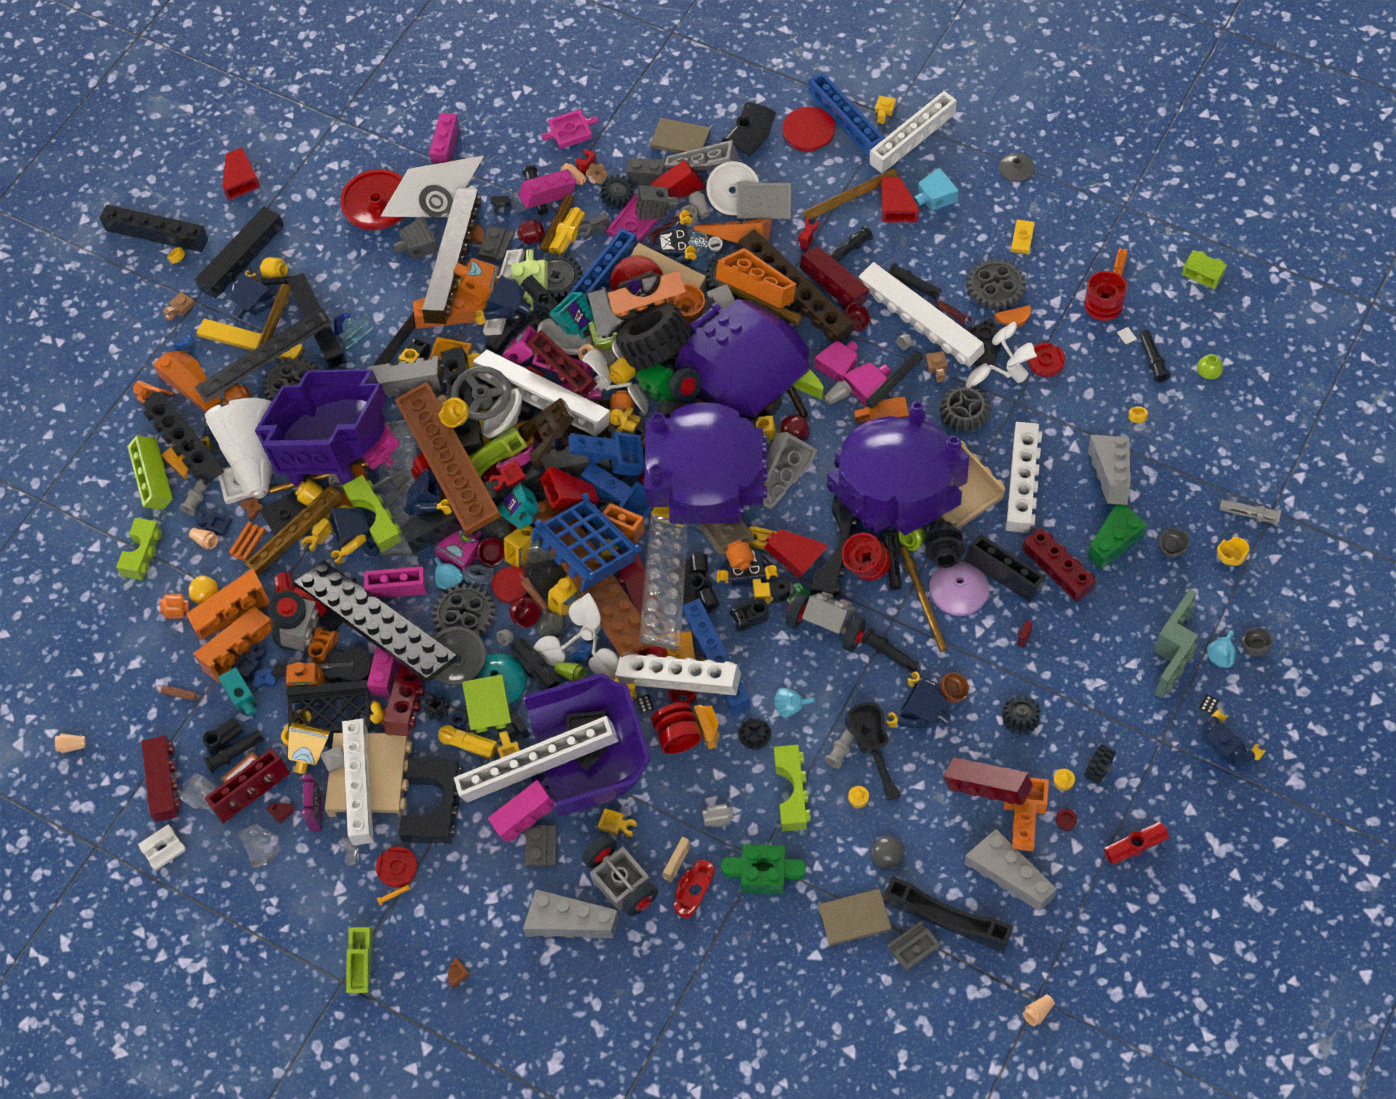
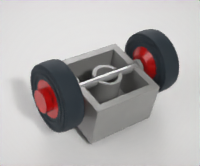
M827 592L817 593L810 596V598L805 594L798 593L788 606L786 625L797 629L804 619L838 634L842 633L844 634L842 648L846 651L854 652L864 637L866 620L859 616L853 618L856 608L851 606L852 603L840 599V601L835 600L833 595Z
M604 835L595 840L584 851L582 861L588 868H595L590 872L591 879L615 909L619 912L623 908L629 916H635L651 905L658 895V890L650 882V877L628 851L621 847L614 853L617 848L616 841L612 836Z

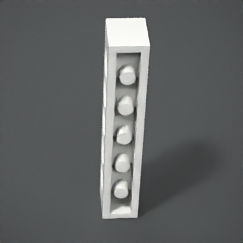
M943 91L870 150V165L883 174L956 114L957 100Z
M1016 422L1006 531L1029 533L1030 526L1035 524V514H1032V509H1036L1037 498L1033 497V492L1037 493L1038 481L1034 480L1035 476L1039 474V464H1036V459H1040L1041 448H1037V443H1041L1042 432L1039 431V424Z
M632 653L624 657L620 656L615 676L619 682L635 683V686L737 695L741 672L737 664L733 662L716 663L713 660L696 661L693 658H686L684 660L672 656L663 658L652 654L642 656Z
M363 719L342 721L348 838L352 845L374 843L368 730Z

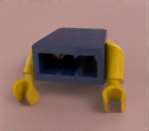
M343 504L337 508H332L330 513L323 517L330 522L337 547L341 549L340 552L335 550L331 553L333 559L339 556L334 560L335 564H342L344 562V555L348 556L368 539L369 529L374 524L376 518L366 519L364 510L361 508H354Z

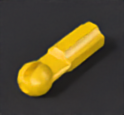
M452 725L442 726L438 731V739L445 745H453L488 759H492L496 754L498 746L496 741L470 732L467 733L456 729Z

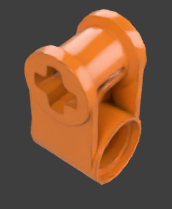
M321 626L316 628L311 644L308 647V654L312 663H324L326 655L332 653L338 642V631L324 630Z

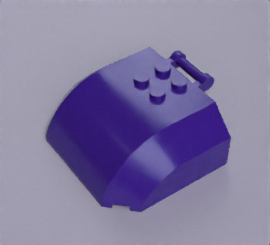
M737 299L726 309H722L715 302L701 317L688 324L694 335L681 348L674 364L675 372L681 368H690L700 375L702 384L700 392L696 397L703 402L725 405L740 412V415L747 414L748 417H754L809 371V349L799 334L782 318L755 301ZM715 314L717 315V316H716L715 318H713L710 322H708L704 327L699 328V327H700L701 325H703L706 321H708L712 316H714Z
M601 673L523 697L537 744L566 732V714L604 710L607 711V717L613 723L618 742L607 746V751L588 771L575 760H571L545 771L547 780L541 781L539 774L531 777L533 782L538 780L546 789L550 788L558 817L612 801L628 792L637 784L651 758L628 685L622 682L618 683Z

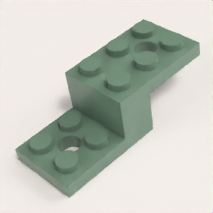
M1191 589L1188 590L1159 633L1154 649L1155 653L1171 661L1160 677L1155 695L1161 699L1165 693L1170 694L1175 686L1174 682L1182 676L1185 671V665L1192 661L1195 650L1199 645L1196 643L1198 635L1183 625L1185 620L1189 621L1197 603L1195 601L1197 592Z

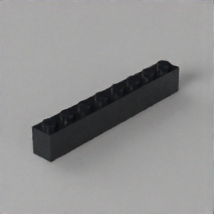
M320 307L199 383L195 388L206 403L332 322L323 308Z
M530 460L522 465L521 468L526 479L520 483L532 492L542 488L540 477L546 471L543 464L538 468ZM498 480L493 483L491 481L484 483L496 507L500 505L517 484L508 487L506 483L502 490L495 491L493 487L499 484ZM450 507L452 510L451 514L446 515L442 509H438V511L428 512L399 527L413 554L463 529L452 507Z

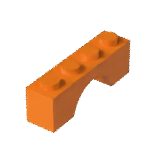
M678 270L661 276L658 289L649 296H635L626 287L607 294L614 315L618 314L621 317L630 314L629 310L634 308L640 311L646 309L647 304L653 302L656 306L665 303V299L672 297V300L683 297L682 293L686 291Z

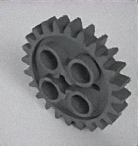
M987 258L986 263L980 261L979 266L975 264L974 270L970 269L966 281L967 294H970L971 300L975 299L976 305L982 303L981 308L988 306V311H990L992 307H995V310L998 311L999 307H1001L1005 311L1007 305L1012 308L1013 303L1018 304L1019 299H1023V294H1025L1026 290L1025 275H1022V269L1017 270V264L1011 266L1010 260L1004 263V258L1000 262L997 261V258H994V261L991 262Z
M289 356L286 362L284 359H281V364L275 362L276 367H269L271 373H265L266 378L262 380L265 397L272 402L281 386L298 385L306 371L320 369H318L316 364L312 363V360L306 361L305 357L299 360L298 356H296L292 360Z
M463 583L462 588H459L456 584L455 590L448 588V594L442 592L443 598H436L438 605H433L434 612H432V616L434 619L432 621L436 625L437 632L449 627L459 626L474 631L480 637L481 633L487 635L486 628L492 629L491 623L495 622L494 616L497 615L494 609L496 608L495 603L492 602V596H488L487 590H481V586L474 589V585L471 584L467 588L466 584ZM450 619H456L453 622H448ZM474 622L473 625L467 626L468 623Z

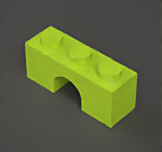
M135 518L129 536L135 544H140V546L132 552L122 551L116 569L121 577L143 580L145 574L149 572L150 561L155 556L156 545L162 537V530L157 521Z

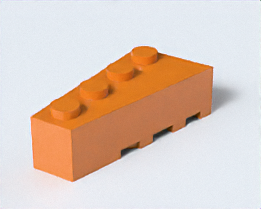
M745 248L718 260L716 279L779 308L793 302L796 283Z
M252 568L193 608L186 615L197 636L202 640L228 627L254 606L258 610L263 609L269 605L270 600Z

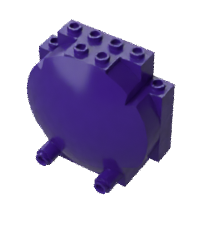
M372 369L306 371L298 385L281 386L256 427L255 432L276 474H286L290 483L294 486H299L304 481L303 474H336L339 482L344 485L354 480L349 464L368 452L376 444L384 431L386 420L382 407L387 396L381 383H378Z
M917 401L910 405L909 417L897 418L886 416L876 418L853 430L845 439L842 448L835 451L834 465L836 469L827 474V488L873 534L893 524L896 530L906 536L961 505L962 491L959 487L967 483L970 456L961 449V440L956 436L949 437L925 414V406Z
M716 403L689 404L674 410V413H671V418L667 419L663 413L655 412L651 415L650 420L646 421L644 490L647 507H669L670 524L740 523V516H744V505H764V498H767V486H763V481H767V435H763V428H755L747 418L740 417V412Z

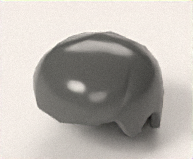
M1170 528L1159 537L1158 547L1167 557H1180L1186 553L1190 546V537L1185 530Z
M1253 628L1245 631L1244 636L1241 638L1245 652L1253 657L1265 656L1271 651L1273 646L1271 634L1263 628Z
M883 836L872 846L870 857L873 863L881 869L896 867L904 858L905 849L898 838Z

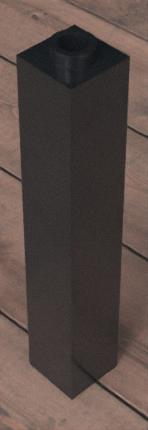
M304 273L287 279L291 292L304 317L320 308ZM330 325L313 335L329 369L347 363L343 350Z

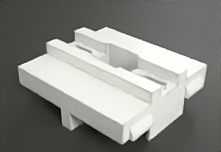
M169 824L138 844L141 852L145 854L155 871L168 862L173 863L174 858L186 851L185 846L179 841L175 831ZM161 845H167L165 848L158 852V849H160L159 847Z

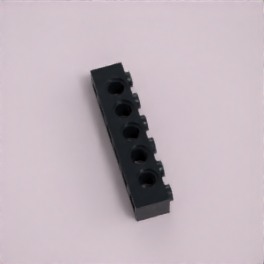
M462 346L440 352L442 359L439 360L441 370H444L445 374L442 376L444 386H447L448 391L445 392L447 400L451 398L452 385L457 377L469 369L467 354ZM465 380L459 388V398L466 402L469 409L473 402L472 388ZM468 418L463 425L453 428L467 455L473 454L484 446L479 420Z
M161 391L142 403L145 409L143 412L149 422L151 420L154 421L153 426L158 433L163 432V439L168 445H173L172 449L178 457H183L182 462L188 469L190 467L193 469L191 472L197 481L201 479L207 485L224 473L219 461Z

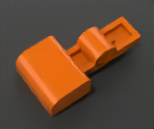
M1030 778L1033 787L1023 805L1009 804L1004 801L1003 809L1014 811L1012 849L1034 850L1036 813L1046 814L1049 780Z

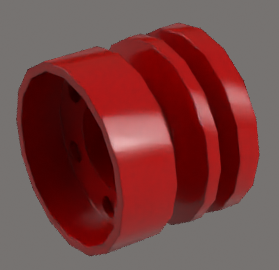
M1100 271L1093 274L1088 280L1084 302L1086 312L1092 318L1101 321L1117 318L1123 311L1127 291L1125 279L1113 271Z
M869 533L855 534L843 546V563L851 572L865 581L880 579L890 568L891 555L889 550L875 536Z
M688 703L670 704L659 709L651 717L655 734L659 735L658 742L662 752L665 754L682 753L695 747L702 740L698 723L694 722L695 716Z

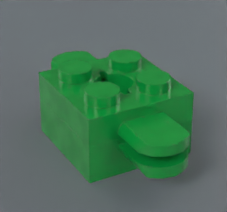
M743 844L742 857H725L721 862V871L724 877L741 878L742 893L784 895V881L802 880L806 873L803 860L785 859L784 845Z

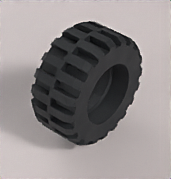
M664 303L654 307L651 306L647 310L639 312L635 317L633 316L618 331L616 344L631 367L647 369V367L651 368L663 363L665 360L673 357L675 353H678L690 339L691 329L676 305Z

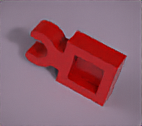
M515 460L499 469L501 475H493L489 478L492 483L496 480L499 481V484L493 488L495 491H500L503 489L504 484L507 483L508 487H512L526 479V476L519 462Z

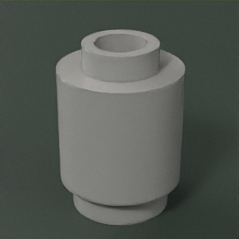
M726 803L710 806L706 810H702L705 827L710 826L713 828L727 825L733 819L732 809L727 807Z

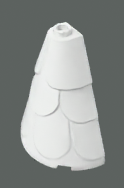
M260 398L231 400L226 406L222 407L219 404L206 412V422L245 495L257 499L263 498L269 492L273 467L255 429L270 406L271 401Z

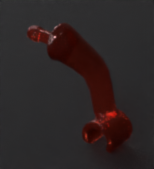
M673 217L671 222L653 231L648 236V239H652V244L656 243L655 238L659 237L660 232L672 226L674 219L680 217Z
M936 301L937 306L935 308H941L959 319L961 325L966 327L964 323L966 318L972 322L970 316L962 314L956 308L943 301Z

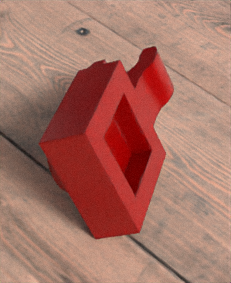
M806 218L805 229L800 232L798 237L801 250H808L814 238V233L819 227L818 220H816L815 224L811 225L809 224L810 218Z

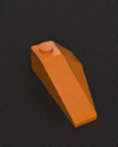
M754 219L745 221L743 224H740L738 221L727 222L726 225H723L722 222L698 224L693 226V230L738 243L741 238L755 229L769 242L772 219Z
M186 351L166 352L153 363L161 379L204 412H208L211 408L222 403L218 395L208 402H204L195 386L206 380L207 376L198 361Z

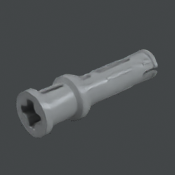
M201 479L197 481L195 487L188 491L184 503L180 504V510L194 516L196 513L195 509L204 500L203 494L211 482L205 485Z
M1225 499L1221 500L1219 511L1254 518L1259 523L1262 521L1272 523L1276 527L1281 515V509L1272 510L1265 508L1264 505L1255 507Z
M847 727L840 739L833 743L830 754L824 758L825 762L833 768H841L843 758L850 752L849 746L854 736L848 731Z

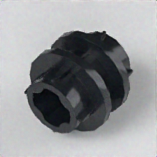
M947 521L936 522L929 526V531L924 535L923 539L926 547L925 556L928 560L934 562L937 568H949L958 564L959 558L963 555L965 549L962 543L963 535L961 531L954 527L951 522Z

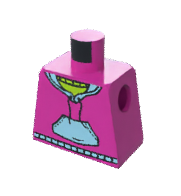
M530 325L527 326L507 345L502 357L520 365L533 355L531 352L533 348L528 342L537 332Z
M459 530L453 533L434 548L437 557L445 563L455 564L463 571L467 566L473 565L477 559L476 549L479 543L477 539L481 536V532L476 530L466 535L465 532Z

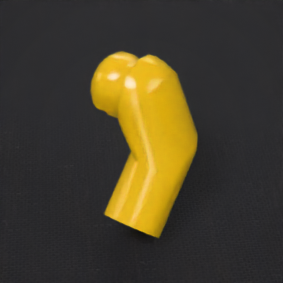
M373 700L370 703V708L373 712L370 720L378 724L380 720H383L384 714L379 701Z

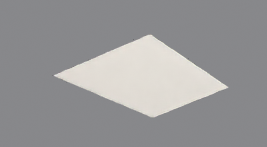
M484 156L408 169L381 216L431 217L420 207L419 195L426 186L438 185L445 188L454 200L456 189L466 188ZM433 191L427 195L426 204L432 211L441 212L447 207V198L443 193ZM432 195L442 197L443 205L441 208L434 209L429 205V199ZM434 197L431 199L435 206L441 204L438 198Z

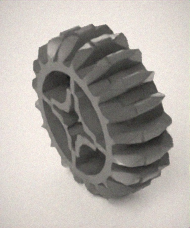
M966 384L963 388L957 385L955 390L950 388L949 393L945 392L944 397L940 400V417L944 419L945 425L949 424L950 429L955 427L957 432L962 429L964 433L969 429L973 433L975 428L980 430L981 425H985L990 417L991 406L989 405V398H986V393H981L980 388L974 390L973 385L970 388H967Z

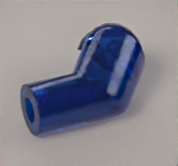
M341 312L334 318L335 336L343 335V325L345 322L351 321L350 313Z

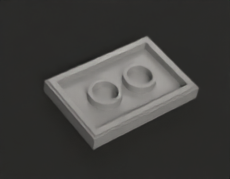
M737 182V219L791 220V183Z

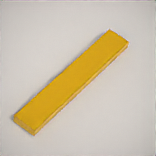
M203 319L196 332L198 337L250 351L257 347L261 337L260 333L208 319ZM298 344L277 358L287 361L289 356L292 360L296 356L299 358L304 347L302 344Z

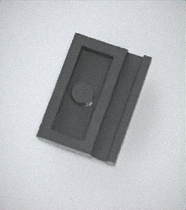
M488 226L478 253L479 258L491 261L499 260L503 263L506 251L509 250L514 237V231H506L504 228Z
M533 825L526 828V868L556 867V825Z
M920 921L889 943L887 949L891 951L897 962L907 972L937 951L941 945L928 928L923 925V922Z

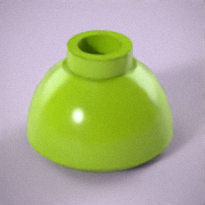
M1214 354L1205 355L1197 363V372L1203 378L1216 379L1223 373V363Z
M921 527L906 536L899 531V540L903 547L906 546L909 551H915L923 544L925 532Z

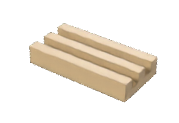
M681 838L663 871L664 880L670 883L673 881L690 850L689 839Z

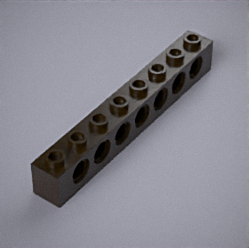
M755 229L738 241V251L745 248L765 263H771V267L796 283L797 288L794 300L790 304L795 305L804 317H808L816 329H820L829 341L841 342L853 332V322Z

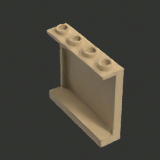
M961 441V449L970 458L967 483L959 487L962 491L961 505L935 519L937 522H951L957 529H960L1002 500L1005 493L1004 484L992 475L988 467H984L981 464L977 455L972 454L963 441Z
M334 733L332 748L339 745L344 755L343 733ZM368 733L372 813H397L399 818H401L403 810H406L407 800L404 798V795L409 787L406 775L408 755L412 753V741H409L408 736ZM345 767L329 773L325 811L329 817H337L338 812H347Z

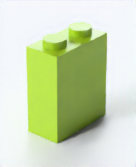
M503 674L462 682L471 730L475 729L476 733L488 731L490 726H496V729H501L508 726L507 723L512 722Z

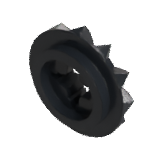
M750 718L748 721L743 722L739 728L740 742L749 749L763 748L771 739V728L767 722L760 720V718ZM751 730H759V736H751Z

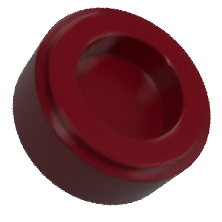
M1062 809L1057 813L1055 823L1059 829L1070 831L1076 826L1077 816L1070 809Z

